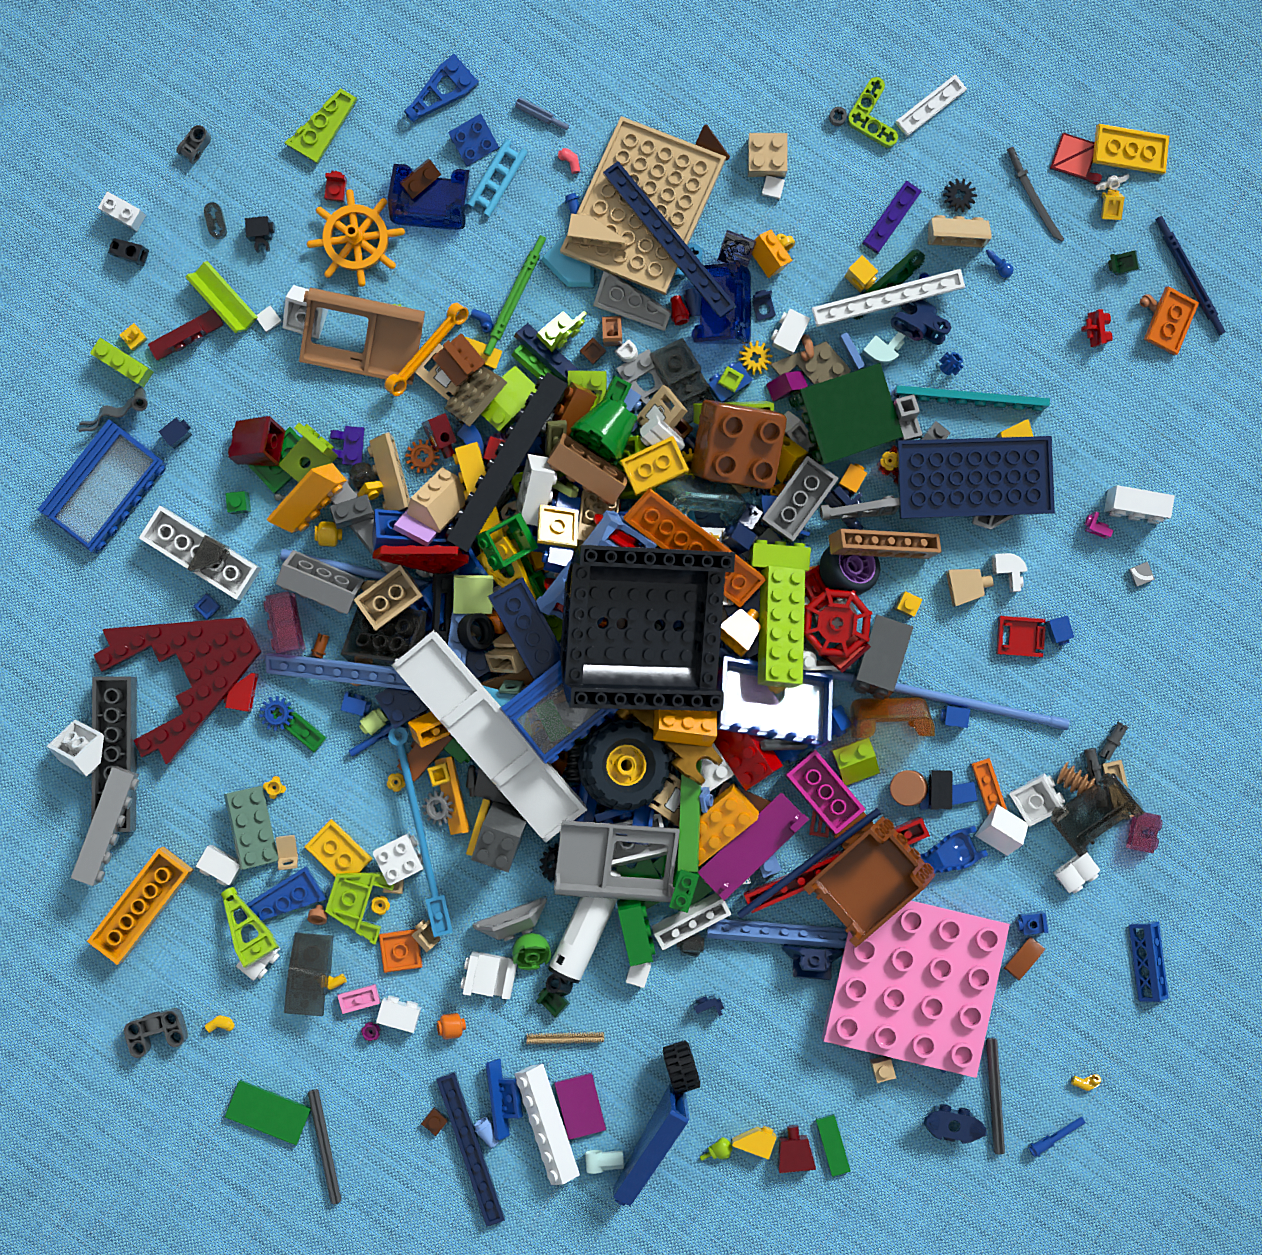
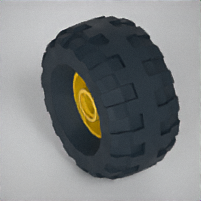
M632 720L610 721L593 730L582 744L578 760L579 778L587 793L601 805L616 810L639 809L651 803L664 789L665 781L669 777L670 772L668 770L669 753L666 751L663 741L653 740V729L649 726L646 727L644 724Z

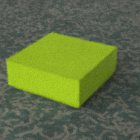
M727 366L718 384L735 393L744 375Z

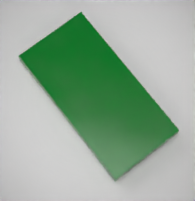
M239 1080L225 1118L297 1145L311 1107Z

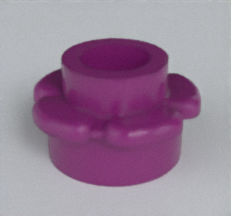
M373 1022L366 1023L365 1027L361 1030L364 1039L367 1041L377 1040L380 1036V1027L378 1024H373Z

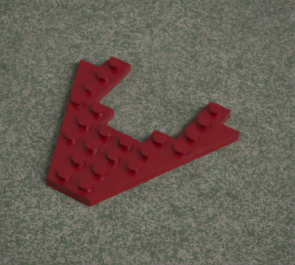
M241 617L103 629L102 631L110 646L95 653L94 658L101 672H105L150 647L153 648L159 662H164L177 655L192 688L175 696L183 714L134 739L141 757H146L159 750L165 764H170L260 655L261 650L246 619Z

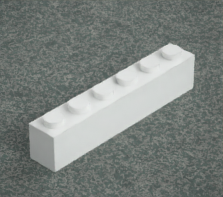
M531 1065L515 1073L517 1086L520 1089L523 1104L528 1113L535 1141L538 1144L541 1159L547 1171V1177L551 1185H563L580 1174L544 1065Z

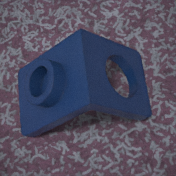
M761 290L753 295L752 303L758 321L772 318L776 315L771 299L772 290ZM762 304H766L770 308V312L766 315H762L759 312V306Z

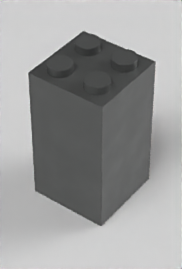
M880 615L874 617L870 623V640L867 642L871 647L860 656L851 683V687L855 688L856 692L873 694V697L879 700L890 697L898 680L913 626Z
M493 801L482 824L471 860L509 873L527 825V821L514 806Z

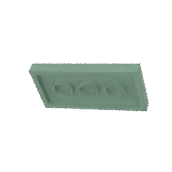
M263 786L224 794L240 870L278 861Z

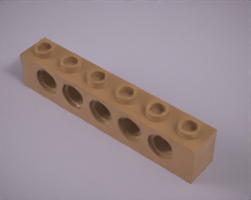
M839 529L828 535L830 553L835 555L929 559L941 553L939 534Z

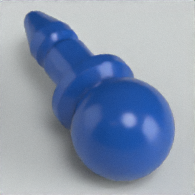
M989 249L986 250L988 258L995 264V269L998 270L999 275L1003 278H1009L1013 274V266L1006 263L1005 259L1001 260L995 252Z

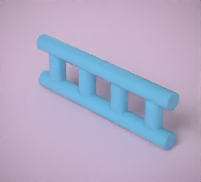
M505 139L467 202V205L472 208L476 203L486 208L483 214L487 217L491 216L528 153L523 148H521L519 153L510 149L511 141ZM505 154L514 159L510 169L499 164ZM495 170L505 176L500 186L490 181ZM485 187L495 192L490 202L480 197Z

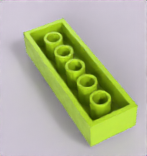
M767 566L761 570V574L765 576L766 581L760 586L759 624L761 628L759 630L757 685L796 688L803 684L805 570Z

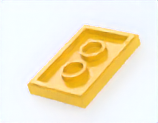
M674 436L620 460L636 497L645 493L649 488L654 489L690 472Z
M330 819L304 846L335 878L337 873H360L373 859L333 819Z

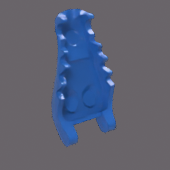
M975 825L949 833L939 843L921 854L920 858L933 867L934 873H943L951 870L965 869L981 858L988 856L986 849L977 852L969 835L977 831Z

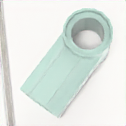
M590 1150L585 1152L586 1172L589 1174L601 1173L604 1170L624 1169L623 1151L602 1152L601 1150Z

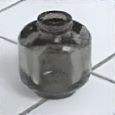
M365 462L356 463L349 471L350 480L357 490H360L364 483L374 482L377 479L372 466Z
M697 932L678 942L677 949H680L682 956L698 957L700 953H704L705 938Z

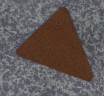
M705 124L695 145L726 156V161L729 160V154L710 127Z

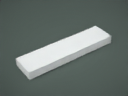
M954 75L896 120L895 123L905 136L908 137L962 95L967 88Z

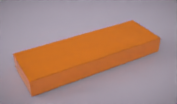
M990 758L972 763L971 767L987 815L990 814L995 804L1007 810Z

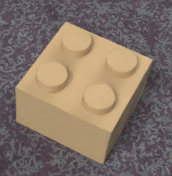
M749 133L748 177H766L767 175L786 177L787 133Z

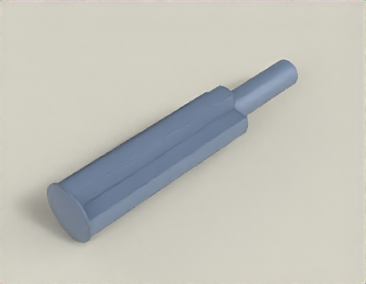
M521 97L517 99L515 108L549 125L553 123L565 130L569 129V125L554 118V114Z

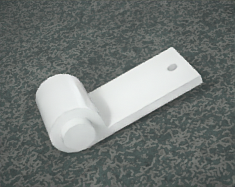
M804 648L803 670H831L832 672H840L827 660H817L813 652Z

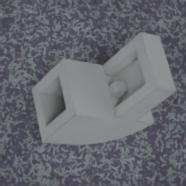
M910 395L896 399L894 408L904 436L902 440L921 438L923 434L917 419L920 411L915 396Z

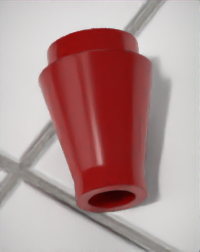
M681 296L671 297L672 321L675 325L688 323L690 314Z

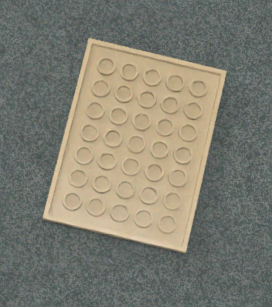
M621 116L577 213L581 212L593 217L626 240V250L570 243L567 234L560 253L666 295L678 266L605 178L603 172L619 161L688 246L726 161V156Z

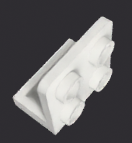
M410 832L373 851V855L389 885H393L424 869L422 856L417 848L419 845L414 835L411 836Z

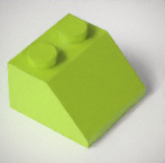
M869 737L830 750L841 780L846 786L880 773Z

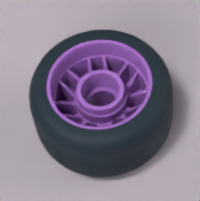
M829 546L823 552L820 559V576L827 588L843 591L854 590L856 591L855 594L859 596L876 584L880 575V561L877 556L831 554Z

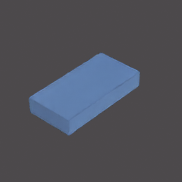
M846 332L840 335L839 341L855 371L863 369L865 364L849 334Z

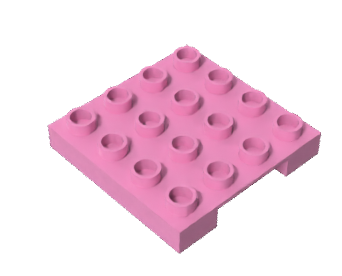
M911 900L859 946L855 947L849 941L853 937L849 931L833 1001L829 1003L821 1039L824 1042L977 1078L1010 924Z

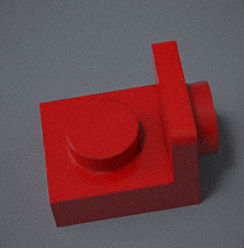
M339 171L325 173L327 179L325 200L344 202L347 184L345 175Z

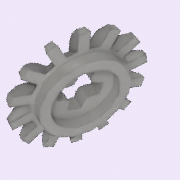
M434 791V796L429 793L430 799H424L427 805H422V808H426V812H423V814H428L427 820L433 819L432 824L434 825L437 821L439 825H442L443 820L445 823H448L447 817L450 819L453 817L449 813V811H454L453 808H449L453 801L447 803L449 795L444 798V792L442 791L440 796L437 791ZM441 804V809L443 810L437 813L435 805Z

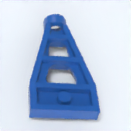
M452 54L439 65L413 103L404 112L414 123L418 118L466 96L479 85V82L458 57ZM443 77H448L456 88L448 94H441L437 89V85ZM430 91H433L439 100L427 106L423 99Z

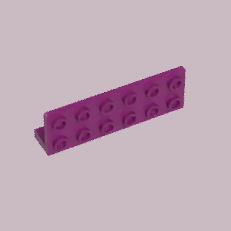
M780 793L759 813L757 821L724 846L698 871L699 875L725 901L787 842L809 818L802 814L783 793Z

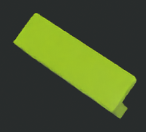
M208 261L203 262L195 273H189L185 276L234 333L247 331L258 318Z

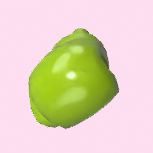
M721 1137L718 1142L708 1147L709 1152L700 1156V1159L703 1161L711 1156L713 1159H727L731 1156L732 1145L728 1139Z

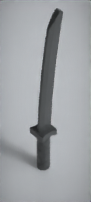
M1014 147L1008 148L1007 152L1017 172L1015 175L1016 179H1020L1030 200L1052 236L1060 241H1064L1063 236L1036 194L1027 176L1028 171L1023 169Z

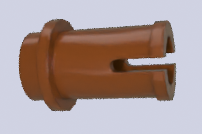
M318 633L314 649H311L312 656L323 659V655L326 656L324 652L330 637Z

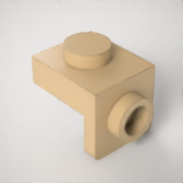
M423 919L415 926L417 930L411 935L426 953L441 940L439 936H433L432 928L429 926L430 919L427 922Z

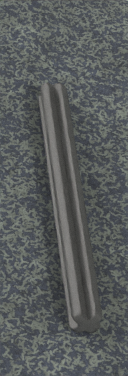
M987 1038L994 1153L1000 1155L1005 1153L998 1041L996 1038Z
M312 1089L308 1092L330 1203L338 1204L341 1202V1195L318 1089Z

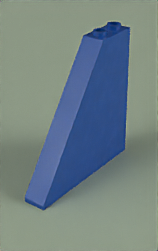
M670 1085L613 1187V1197L622 1206L628 1205L631 1207L689 1121L686 1094L681 1093L677 1095Z

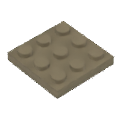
M482 366L472 374L467 382L460 386L458 393L447 401L444 409L470 427L507 382L499 375Z

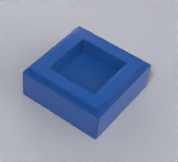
M208 593L193 606L206 620H209L221 608Z

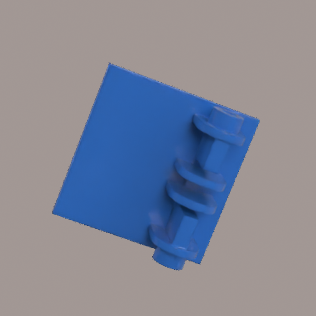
M481 113L448 132L450 139L455 144L466 166L499 148Z

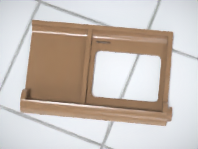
M311 287L309 291H305L303 302L307 303L299 362L387 379L392 374L398 375L419 351L425 311ZM320 307L367 317L369 322L364 351L359 353L313 343L311 337L316 308ZM415 373L406 381L407 384H413Z

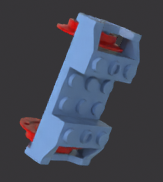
M607 510L603 515H594L593 519L597 526L582 544L641 548L637 542L639 540L644 544L642 548H655L657 546L653 541L627 523L622 515L619 516L617 512ZM571 560L556 579L546 578L544 580L546 592L536 600L541 612L563 619L565 581L567 580ZM601 617L597 625H600L605 617Z

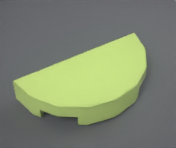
M558 479L555 485L552 484L553 488L569 497L575 498L578 496L579 488L574 484L567 482L565 485L563 482L558 481Z

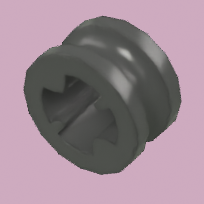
M842 107L833 108L829 115L830 123L834 126L843 125L847 118V112ZM836 112H838V115L839 113L842 114L840 121L838 118L837 120L834 119Z

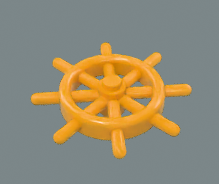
M348 189L346 191L347 206L339 208L332 215L322 207L316 208V213L326 220L323 229V239L309 240L307 247L324 246L327 254L333 262L324 273L326 278H330L340 266L347 270L356 271L358 285L364 287L366 284L364 270L373 267L379 261L390 269L396 267L395 262L385 256L389 237L402 236L405 234V230L403 228L387 230L383 219L379 215L386 206L387 199H380L374 209H371L364 205L355 204L354 192ZM357 215H364L367 218L358 228ZM349 216L350 225L348 226L340 222V220ZM374 221L379 231L365 233ZM336 227L345 236L332 237L334 228ZM380 239L377 249L366 240ZM347 243L339 254L335 252L333 245ZM361 247L369 252L371 256L363 260ZM353 249L355 261L346 260L345 258Z

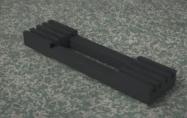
M433 573L432 631L437 632L448 645L452 616L454 574ZM441 593H445L443 631H439Z

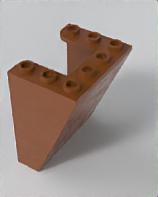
M883 816L803 887L809 895L815 892L818 895L816 898L818 900L821 898L847 927L845 931L847 933L850 931L853 937L849 941L855 947L859 946L923 891L935 877L933 867L920 858V853L915 848L909 846L906 837L898 833L894 829V824Z

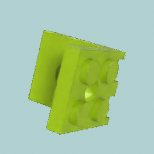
M298 423L294 429L303 437L279 463V466L297 482H300L312 468L331 464L338 455L332 451L334 447L308 424L303 426L301 423ZM309 458L310 466L302 468V460Z

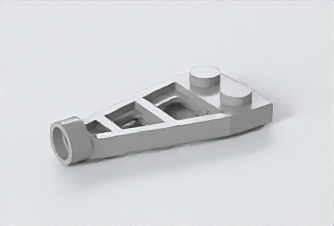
M649 349L639 354L634 361L626 362L616 368L620 377L632 384L631 389L642 396L640 400L645 405L650 401V395L657 392L662 385L665 386L659 365ZM647 373H651L655 386L649 391H644L637 384V379ZM664 401L667 407L671 410L672 407L670 402L667 403Z
M886 496L882 500L831 508L829 505H820L821 520L824 521L893 515L899 509L900 501L899 498H894V496Z

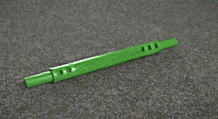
M539 235L533 250L529 252L490 333L491 338L484 350V354L487 356H491L497 341L501 339L540 258L539 253L546 241V237Z

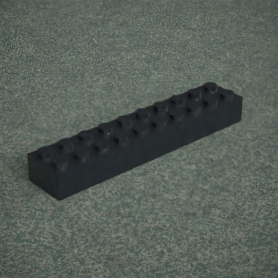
M547 372L546 376H540L535 386L536 392H531L526 400V409L521 408L516 416L515 422L517 424L510 426L505 436L506 442L501 441L496 449L495 455L497 457L495 460L491 458L487 464L485 477L483 475L479 477L475 484L477 490L475 493L470 492L465 501L467 505L465 510L461 508L455 517L456 525L454 527L451 525L445 534L447 545L459 547L458 550L462 551L463 554L468 553L476 536L480 533L568 385L567 383Z

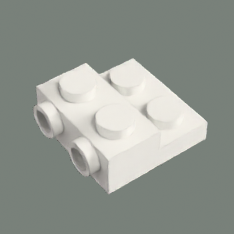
M1045 773L1009 793L1029 827L1058 813L1064 808L1063 803H1065L1063 795L1060 792L1056 793L1053 788L1055 786L1053 778L1051 776L1047 777Z

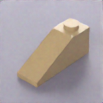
M581 212L571 214L568 230L570 243L626 250V240L593 217Z

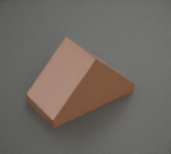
M621 316L602 317L603 346H621Z

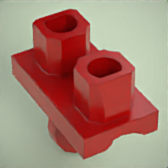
M1103 309L1088 313L1086 326L1081 327V332H1087L1091 347H1097L1113 340L1111 331H1105V325L1110 324L1111 316L1109 313H1104Z

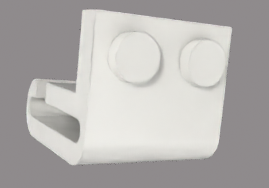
M473 951L470 958L466 957L464 969H467V975L462 977L460 988L464 989V995L471 996V993L491 997L497 995L502 996V999H510L517 964L513 963V958Z

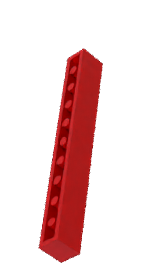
M921 817L894 827L898 833L906 837L909 845L930 836ZM844 849L822 858L751 913L805 891L803 887L838 857ZM786 875L744 892L743 895L747 904Z

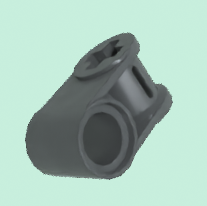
M201 125L193 126L184 140L178 145L176 152L188 158L191 164L196 163L211 141L210 133ZM204 132L203 138L197 140V135Z

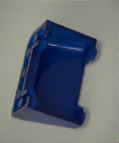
M393 164L387 200L389 218L394 224L460 230L465 227L470 170L456 169L451 173V179L437 178L412 199L400 185V182L413 172L412 168L406 164Z
M737 262L704 265L735 303L736 308L720 319L702 297L700 325H696L692 330L694 343L748 344L751 340V274L749 269Z

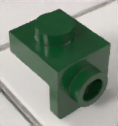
M1136 250L1118 255L1110 254L1111 260H1108L1110 271H1113L1114 274L1121 275L1140 270Z
M547 988L541 990L538 994L539 998L536 1000L538 1004H542L555 1018L559 1017L570 1004L564 996L550 993Z

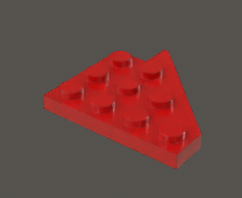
M383 545L373 551L372 557L373 559L432 574L450 573L469 561V555L462 554V551L458 550L459 547L440 545Z

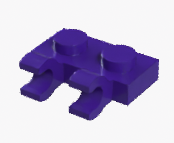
M345 426V432L331 430V439L344 440L343 451L332 449L338 455L336 459H342L343 465L362 466L364 427Z

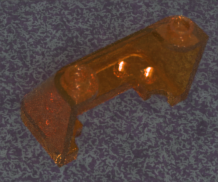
M868 698L856 699L851 704V737L853 738L871 737L875 733L876 722L908 721V726L915 728L918 736H935L934 722L928 704L923 698H884V700Z

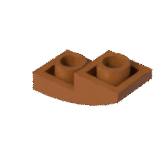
M1030 936L1006 964L1004 969L1018 981L1021 980L1045 951V948Z

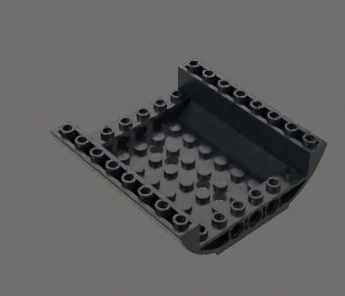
M580 545L572 557L567 580L565 581L561 635V673L564 693L569 707L723 711L725 691L717 688L725 572H734L735 552ZM601 617H605L607 621L603 628H599L597 625ZM624 618L625 626L619 629L616 623L618 619ZM661 619L663 627L660 630H656L654 624L657 620ZM680 620L682 626L679 630L675 631L673 624L675 621Z

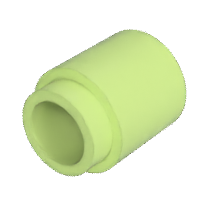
M380 708L374 709L360 720L361 725L359 727L366 735L368 733L373 735L386 725L385 722L389 719Z

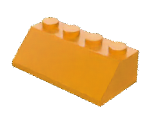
M333 463L312 468L267 518L268 522L290 533L306 530L309 527V522L320 515L322 507H326L331 503L333 495L342 491V486L347 480Z

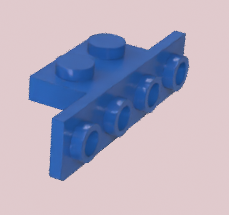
M495 1059L486 1063V1073L495 1140H501L510 1136L508 1118L519 1119L523 1117L520 1089L517 1086L516 1078H503L501 1059Z

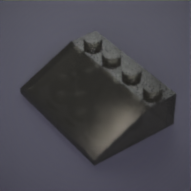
M357 607L341 655L348 662L392 667L391 665L395 662V659H399L425 637L427 612L405 609L375 631L363 612Z

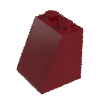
M270 416L236 421L235 428L232 430V442L228 449V457L236 464L278 467L285 430Z

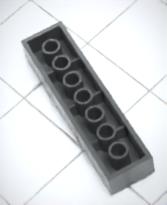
M92 677V728L102 733L104 740L101 763L92 772L91 822L111 768L118 766L136 773L137 747L134 739L137 738V677ZM136 790L132 792L130 797L132 798L131 806L129 809H126L124 813L126 817L122 827H119L118 832H132L136 830Z

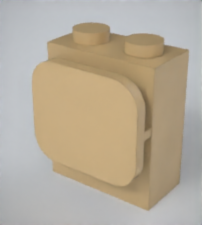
M507 632L493 641V645L496 648L485 654L490 672L519 673L526 668Z

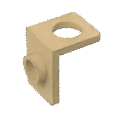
M295 835L276 837L278 870L297 868L298 852ZM286 862H293L289 865H283Z

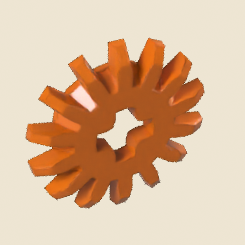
M419 439V445L413 442L414 448H407L411 451V454H406L405 457H410L411 460L406 462L407 464L413 463L410 468L413 470L417 467V473L421 469H423L424 473H427L426 468L428 467L433 471L434 469L431 465H438L434 460L440 459V456H435L439 449L434 451L432 445H428L429 440L422 444V439ZM421 451H424L425 454H428V457L425 458V462H422L421 459L417 458L421 454Z

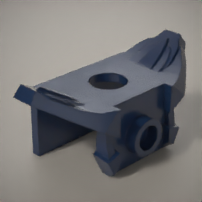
M784 944L782 950L793 959V977L831 980L832 962L841 957L844 952V948L839 950H819L792 947Z
M940 1104V1107L934 1106L935 1111L929 1113L924 1118V1125L933 1137L940 1140L944 1137L947 1141L955 1142V1140H960L962 1144H968L985 1137L987 1133V1128L984 1127V1124L976 1119L973 1113L970 1112L971 1110L960 1107L959 1110L951 1109L949 1105ZM951 1121H958L960 1124L959 1130L951 1131L949 1123Z

